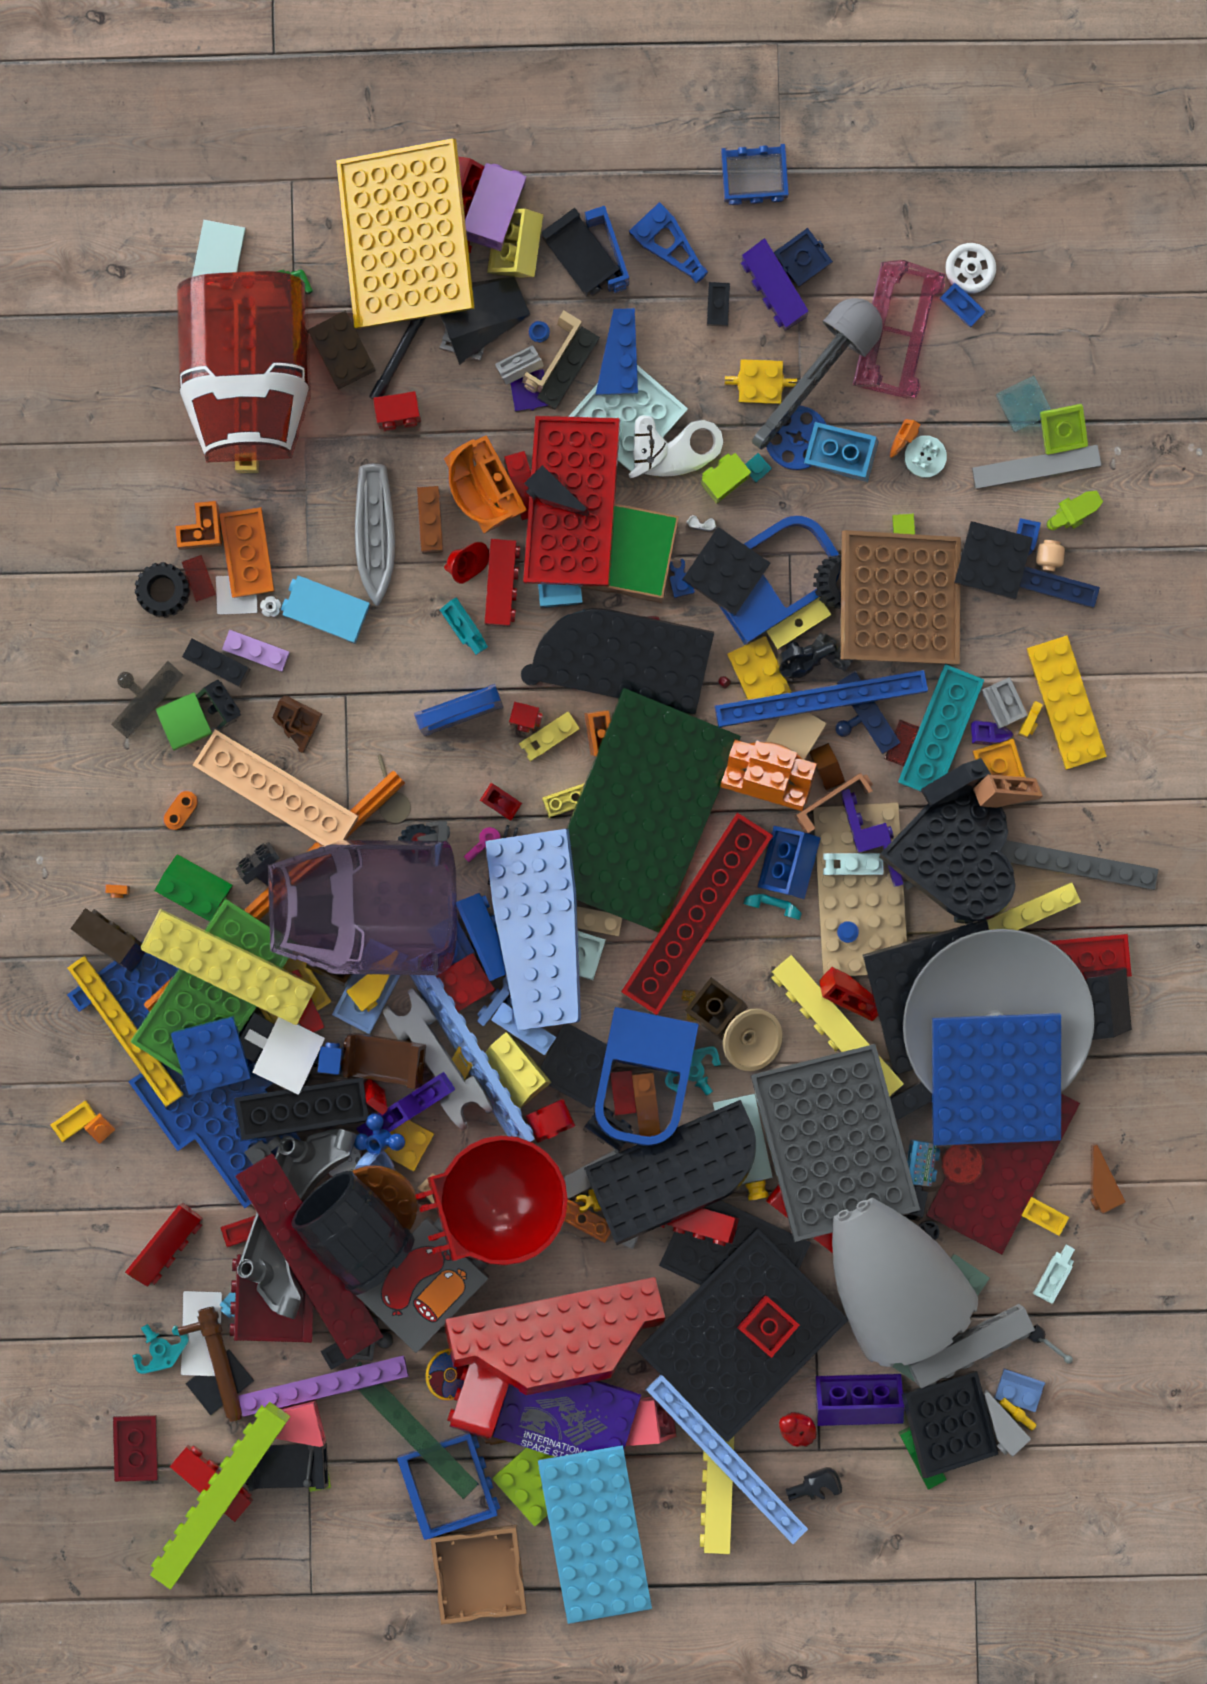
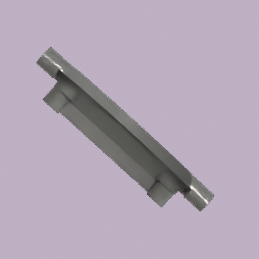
M331 1129L308 1136L306 1142L291 1136L281 1139L275 1158L302 1203L330 1171L350 1158L357 1134L342 1129ZM256 1213L240 1263L237 1267L238 1275L258 1283L256 1290L272 1311L295 1319L303 1293L296 1276Z

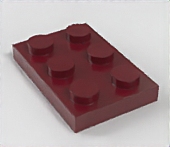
M157 1415L113 1416L114 1481L158 1480Z

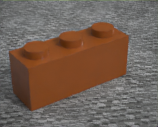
M439 486L417 487L422 554L443 552Z

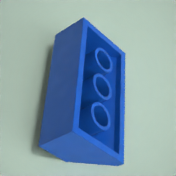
M480 893L455 902L489 981L506 975L499 935L496 931V919L494 915H489L487 908L490 907L486 895L481 896Z

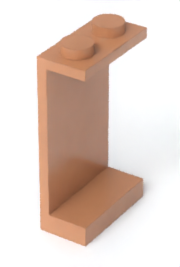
M861 773L855 775L803 809V811L794 815L803 831L809 833L815 829L806 815L808 812L857 781L865 794L872 792L871 786L873 784L869 777Z

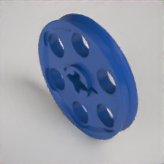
M799 406L790 417L791 423L788 426H783L776 433L782 437V442L779 445H773L770 442L766 446L768 453L776 463L791 470H802L811 467V465L804 464L803 452L808 449L815 422L826 424L821 415L815 410ZM803 413H809L812 416L810 424L806 425L800 421V416ZM797 432L801 433L800 437L804 441L794 443V438L791 435H796ZM785 451L793 453L794 460L787 463L783 461L782 454Z

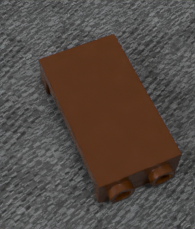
M360 1033L347 1035L344 1041L345 1058L341 1066L343 1077H363L365 1079L407 1085V1088L410 1089L422 1086L426 1044Z

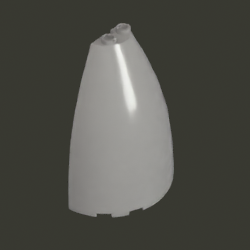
M874 1198L859 1202L853 1211L842 1210L833 1217V1267L838 1293L855 1338L863 1354L870 1362L875 1361L880 1366L892 1367L895 1363H902L905 1366L922 1361L945 1349L953 1343L952 1338L958 1332L963 1333L971 1323L970 1317L972 1313L977 1311L978 1296L962 1271L948 1254L918 1225Z

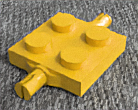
M740 359L738 377L725 376V380H733L725 381V385H737L739 402L781 404L784 387H795V383H797V378H784L783 361Z

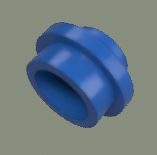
M536 321L531 324L529 336L534 342L541 343L548 339L550 329L546 323Z
M850 921L841 923L837 929L839 939L846 943L856 940L859 934L856 924Z

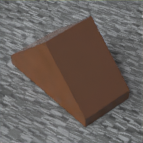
M829 743L809 751L813 763L817 764L816 770L825 790L845 782L839 762Z

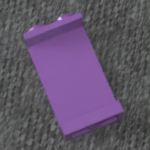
M486 163L465 219L468 241L498 251L502 250L505 235L522 188L524 189L526 176L519 171L503 169L498 164Z

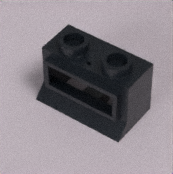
M219 680L205 686L196 695L197 699L207 694L213 703L208 708V712L212 715L219 712L224 721L216 727L218 731L236 722V719L241 716V711L223 683Z
M603 1108L607 1121L623 1132L633 1134L632 1126L623 1119L619 1122L613 1117L614 1113L610 1109ZM594 1112L584 1126L583 1131L591 1132L598 1137L597 1140L599 1142L608 1144L615 1149L614 1152L616 1154L619 1153L626 1142L615 1140L605 1134L600 1126L594 1123L596 1120Z

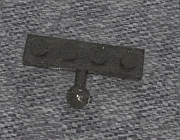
M167 661L147 685L141 689L134 682V677L131 673H120L117 677L118 685L124 689L129 688L136 697L111 725L128 739L184 675Z

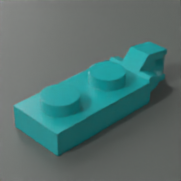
M457 597L450 600L440 609V612L462 644L471 647L475 655L488 647L479 629Z

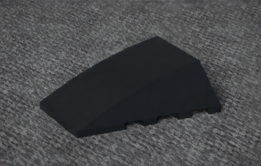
M515 276L472 282L475 309L440 315L459 365L464 363L473 354L475 355L481 351L484 346L498 339L501 334L506 331L508 332L530 316Z

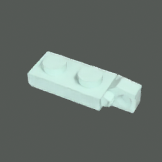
M1066 1244L1061 1254L1055 1253L1033 1292L1034 1295L1053 1304L1073 1267L1074 1261L1070 1259L1075 1250L1073 1247Z

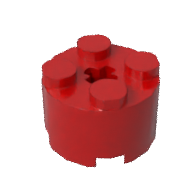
M564 1099L553 1102V1104L542 1107L525 1116L533 1130L537 1143L575 1127Z

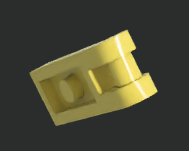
M566 712L520 742L519 745L522 749H525L528 754L527 758L531 762L580 730L570 713ZM537 741L540 748L535 750L531 743Z

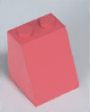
M652 1396L640 1398L625 1446L659 1444L677 1437L675 1421Z
M316 1400L280 1408L291 1417L276 1439L317 1447L324 1446L326 1437Z

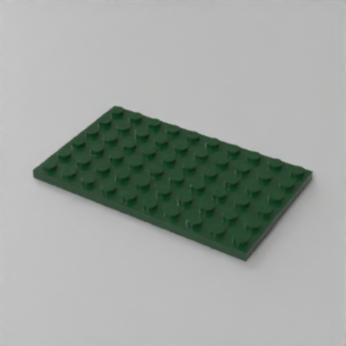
M623 688L566 828L569 829L576 900L659 933L669 917L721 788V782L727 768L733 743L735 740L740 741L741 736Z

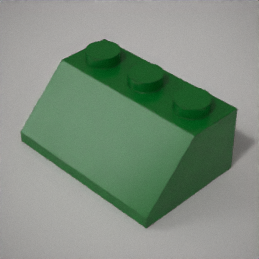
M177 854L165 870L154 891L210 922L233 885Z

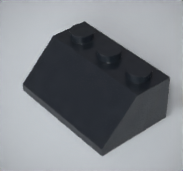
M1126 967L1083 972L1094 1007V1033L1092 1040L1114 1038L1132 1030Z

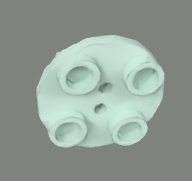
M919 436L908 444L905 451L904 462L907 468L914 475L921 478H931L937 475L944 468L947 461V452L944 445L932 436Z

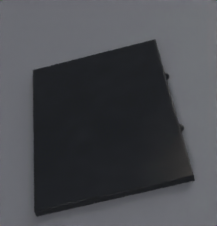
M228 1349L226 1353L236 1390L239 1393L254 1380L231 1350ZM196 1375L186 1383L210 1415L223 1406L215 1376Z

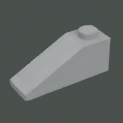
M985 1390L983 1395L995 1437L999 1442L997 1447L1005 1455L1009 1453L1013 1457L1031 1438L991 1394Z

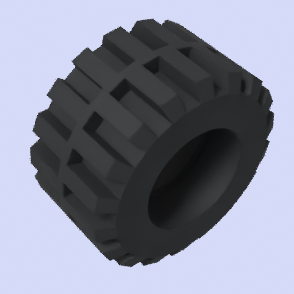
M842 555L830 556L829 559H824L822 561L823 565H818L816 568L818 573H814L813 577L816 578V582H813V587H817V591H815L816 596H821L819 600L822 603H826V606L841 609V592L837 588L836 578L841 571Z
M161 562L160 564L153 563L152 566L145 567L144 571L139 573V579L135 582L136 589L134 590L137 596L136 599L144 610L156 617L162 616L166 618L170 615L174 616L178 614L179 610L182 611L184 609L183 606L189 601L190 584L180 569L172 564ZM160 578L170 579L175 586L173 596L166 602L155 601L150 593L152 584Z

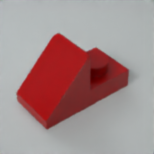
M490 783L480 799L483 804L510 821L522 805L520 801L493 783Z

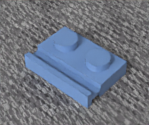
M1004 1368L994 1398L998 1400L1006 1398L1015 1406L1036 1412L1045 1382Z

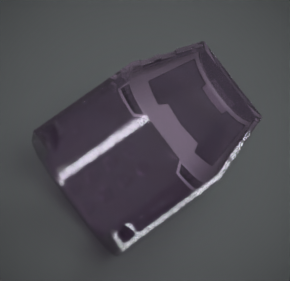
M339 840L268 865L271 952L293 960L298 959L309 963L308 965L326 969L327 972L333 974L440 975L450 968L457 941V906L455 903L457 902L454 855L447 841Z

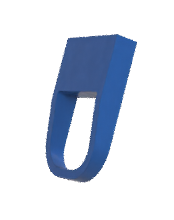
M804 516L784 518L744 543V545L752 550L783 529L799 526L813 533L828 558L839 555L823 528L814 520ZM840 572L837 575L836 582L839 578ZM763 574L735 616L722 607L720 608L743 644L746 645L821 596H816L815 591L817 589L786 608Z
M492 684L486 688L415 712L414 716L420 732L423 736H427L504 707L496 685Z
M618 1007L614 1008L595 1103L596 1120L605 1134L618 1141L643 1146L658 1145L672 1136L681 1117L699 1024ZM612 1062L678 1074L680 1076L671 1122L665 1131L656 1136L646 1137L618 1131L607 1122L604 1116L603 1105Z

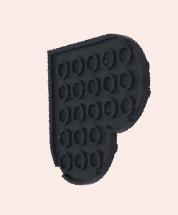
M975 793L933 807L927 804L879 856L880 859L945 911L963 920L984 921L999 915L1011 902L1016 888L1013 867L1006 856L1000 852L1008 836L1006 814L1002 807L980 806Z

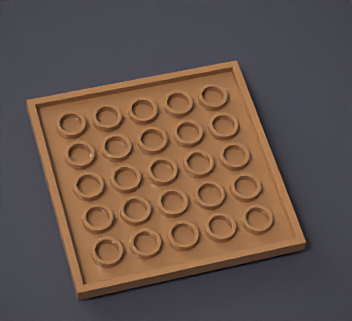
M842 531L841 660L960 664V585L955 584L954 580L961 558V537Z

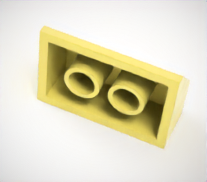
M528 209L514 210L502 250L498 251L492 248L490 250L487 273L519 278L535 276L543 214Z
M506 1032L485 1052L489 1059L488 1063L492 1069L497 1071L500 1083L508 1089L511 1101L519 1109L552 1083L511 1033Z

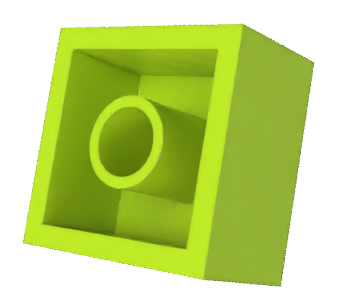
M736 453L732 455L726 454L719 460V466L715 469L710 467L702 474L701 485L716 504L750 478L751 471Z

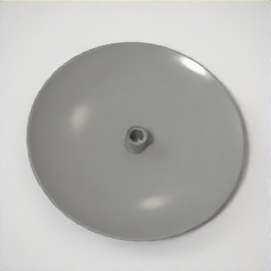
M993 929L976 932L952 942L939 951L925 965L916 978L906 1002L903 1018L906 1052L916 1075L932 1093V1018L1060 1013L1062 1092L1082 1068L1092 1043L1094 1033L1092 997L1088 985L1076 964L1067 954L1048 940L1028 932L1012 929Z

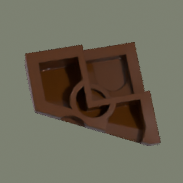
M285 695L279 699L272 718L284 729L288 738L291 737L298 745V751L304 753L319 724L322 713Z

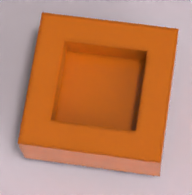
M106 884L105 893H111V898H123L124 894H129L130 886Z
M101 1113L84 1127L99 1144L115 1131L114 1126Z

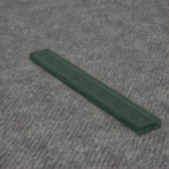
M360 1361L355 1367L362 1366L364 1364ZM383 1384L358 1389L462 1499H465L479 1485Z

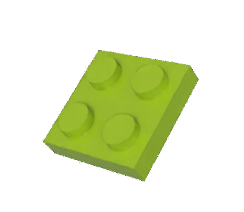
M1082 404L1040 412L1044 447L1047 455L1088 447Z

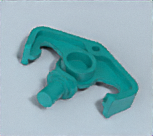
M712 1046L693 1051L688 1077L689 1081L697 1082L694 1086L701 1088L706 1096L711 1094L713 1090L708 1085L707 1079L709 1078L707 1076L703 1078L704 1067L701 1061L705 1055L710 1054L713 1057L712 1064L714 1066H721L718 1051ZM668 1073L665 1078V1084L677 1093L678 1084L673 1083V1078L679 1075Z
M148 1324L140 1328L146 1336V1344L151 1343L149 1352L153 1359L149 1365L144 1366L141 1363L142 1356L140 1354L132 1355L136 1371L140 1374H146L172 1367L188 1344L189 1334L180 1336V1343L170 1345L166 1339L157 1338L160 1334L153 1332ZM176 1325L172 1328V1333L179 1336V1327Z

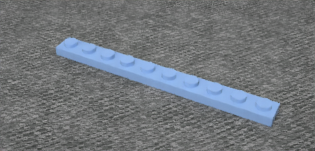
M660 1375L645 1389L792 1544L808 1530L663 1375Z

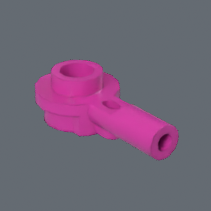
M492 827L483 829L479 835L480 841L463 857L468 862L472 861L486 848L485 841L500 839L499 832Z

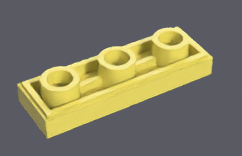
M820 597L766 631L777 650L831 616L826 605L819 600ZM796 620L802 621L801 627L795 626Z
M584 784L543 797L542 799L549 818L574 810L577 801L572 800V795L579 794L580 796Z

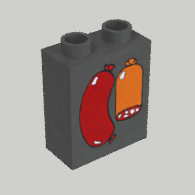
M427 1217L411 1233L415 1241L411 1251L397 1269L392 1266L385 1272L384 1275L387 1278L379 1285L365 1293L356 1295L415 1353L445 1324V1320L451 1318L489 1278V1275L484 1271L489 1264L469 1256L452 1261L449 1249L435 1254L432 1253L434 1247L447 1245L445 1236L435 1241H429L428 1239L430 1235L443 1232L439 1218L433 1222Z

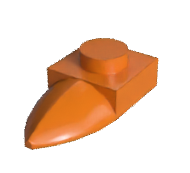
M904 420L892 444L890 458L896 456L907 443H911L917 437L920 423L915 420Z

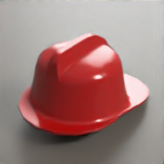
M474 542L464 549H456L448 556L444 569L452 575L455 582L464 584L485 569L489 562V549L482 542Z

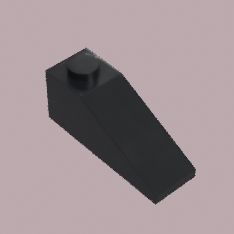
M543 465L524 483L528 488L526 493L534 501L538 498L544 504L586 517L590 514L587 508Z
M980 758L960 765L923 787L921 792L930 807L975 793L973 788L988 774L991 775V773Z

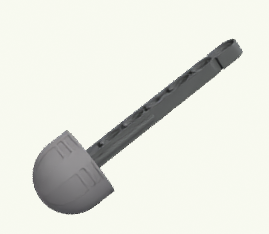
M859 298L847 299L837 304L823 320V324L836 337L768 418L765 425L756 433L752 440L756 447L762 450L770 443L775 434L784 426L847 347L863 357L869 353L882 333V318L872 303Z

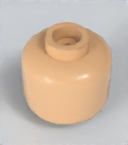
M1044 540V543L1038 545L1036 563L1039 566H1043V571L1055 572V568H1060L1064 564L1065 548L1059 541Z

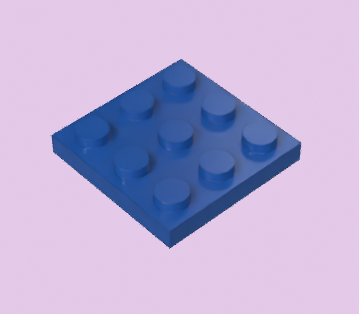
M234 1016L171 1033L189 1095L251 1079V1073Z

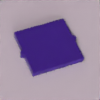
M535 370L529 374L542 380L544 370ZM523 377L510 383L515 412L529 409L534 411V408L548 406L537 399L540 394L539 392L532 393L524 387L525 384L522 383Z

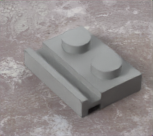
M532 345L496 363L495 366L507 385L523 377L526 372L531 373L544 367V364Z
M1010 677L981 690L999 729L1028 716Z

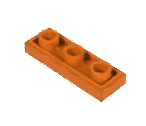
M568 1199L564 1221L605 1243L611 1233L606 1219L590 1210L579 1213V1208L583 1206ZM584 1215L586 1217V1220L584 1222H579L578 1216Z

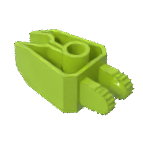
M1097 491L1085 492L1072 500L1068 497L1058 503L1060 507L1056 510L1057 514L1047 521L1046 526L1048 530L1053 531L1062 526H1065L1066 529L1072 526L1075 529L1084 523L1082 519L1088 517L1100 507L1103 500Z

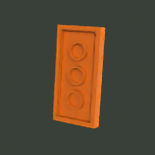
M262 508L219 514L232 598L275 592Z

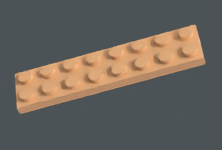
M216 729L193 763V766L323 846L339 840L344 841L359 818L346 808Z

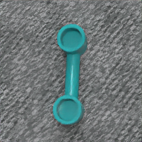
M755 894L744 898L743 904L760 908V904L765 903L786 909L784 913L786 917L797 920L801 919L802 913L789 901L764 894Z

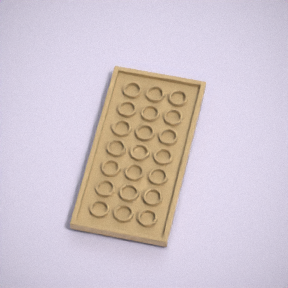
M898 803L854 805L856 813L860 812L863 825L860 826L861 830L886 823L887 827L891 826L894 838L891 839V842L900 833ZM844 806L816 807L813 809L815 836L821 838L816 854L823 975L831 967L850 976L867 975L863 954L907 942L903 885L893 886L888 865L884 861L883 875H823V868H826L825 860H823L824 853H857ZM881 846L860 853H881L883 848ZM834 860V868H840V860ZM846 921L856 924L859 930L856 940L850 943L841 941L837 935L839 925Z

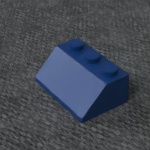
M774 826L772 831L773 837L768 845L758 888L805 899L821 838L805 832Z

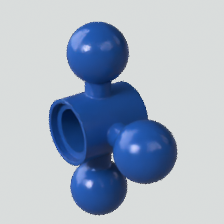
M373 1113L366 1120L368 1128L373 1130V1135L368 1137L363 1133L357 1134L354 1147L357 1150L367 1149L369 1153L377 1155L388 1147L394 1151L403 1149L405 1139L401 1134L391 1135L385 1129L380 1130L383 1126V1118L381 1115Z

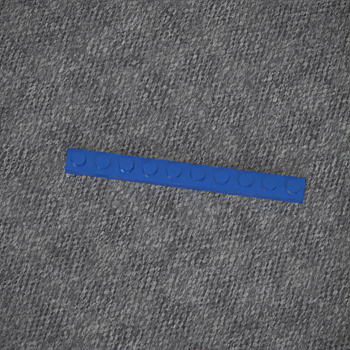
M922 670L716 705L714 708L718 728L927 693L928 687L925 672Z

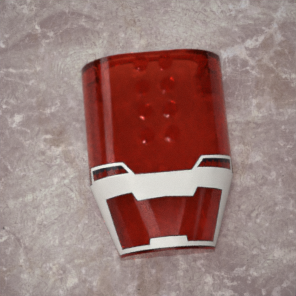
M275 271L211 273L183 280L177 286L179 390L206 463L292 459L299 437V430L302 421H304L305 411L311 398L308 296L305 283L297 276Z

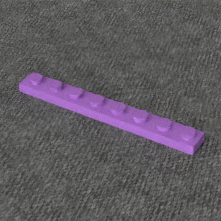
M399 1356L239 1395L242 1416L255 1415L261 1405L266 1407L269 1402L280 1409L408 1378L409 1373L405 1356Z

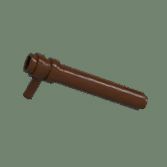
M214 1306L198 1310L199 1316H197L198 1322L179 1327V1336L201 1330V1334L206 1340L226 1418H229L230 1422L242 1419L240 1401L221 1334L223 1331L221 1323H218L217 1319L219 1318L218 1311H215Z

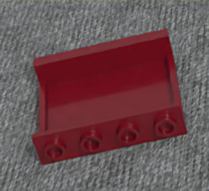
M237 1254L236 1258H232V1271H236V1280L231 1281V1293H235V1302H231L230 1315H234V1323H230V1336H234L233 1340L312 1343L313 1304L300 1283L299 1286L303 1297L296 1318L292 1319L277 1314V1312L272 1311L256 1290L258 1283L238 1275L237 1267L242 1254Z

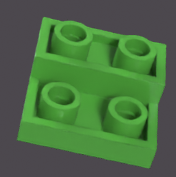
M195 692L156 709L173 751L213 734Z

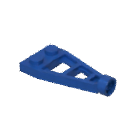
M660 202L629 230V233L643 248L691 277L696 284L708 274L706 268L699 262L676 219ZM664 228H668L675 238L674 244L669 248H662L654 242V237ZM678 246H682L689 255V258L684 263L678 262L671 256V253Z

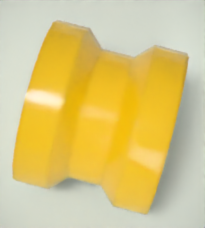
M765 1179L745 1183V1187L749 1191L748 1201L769 1197L768 1192L765 1190Z

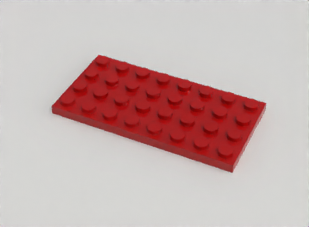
M535 416L531 476L543 465L587 508L590 514L586 517L544 504L538 498L534 501L529 496L523 578L525 584L609 587L620 418Z

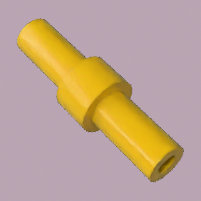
M1006 1398L1000 1401V1405L1011 1414L1010 1416L1015 1421L1021 1422L1031 1431L1035 1429L1036 1423L1025 1415V1411L1020 1407H1015Z

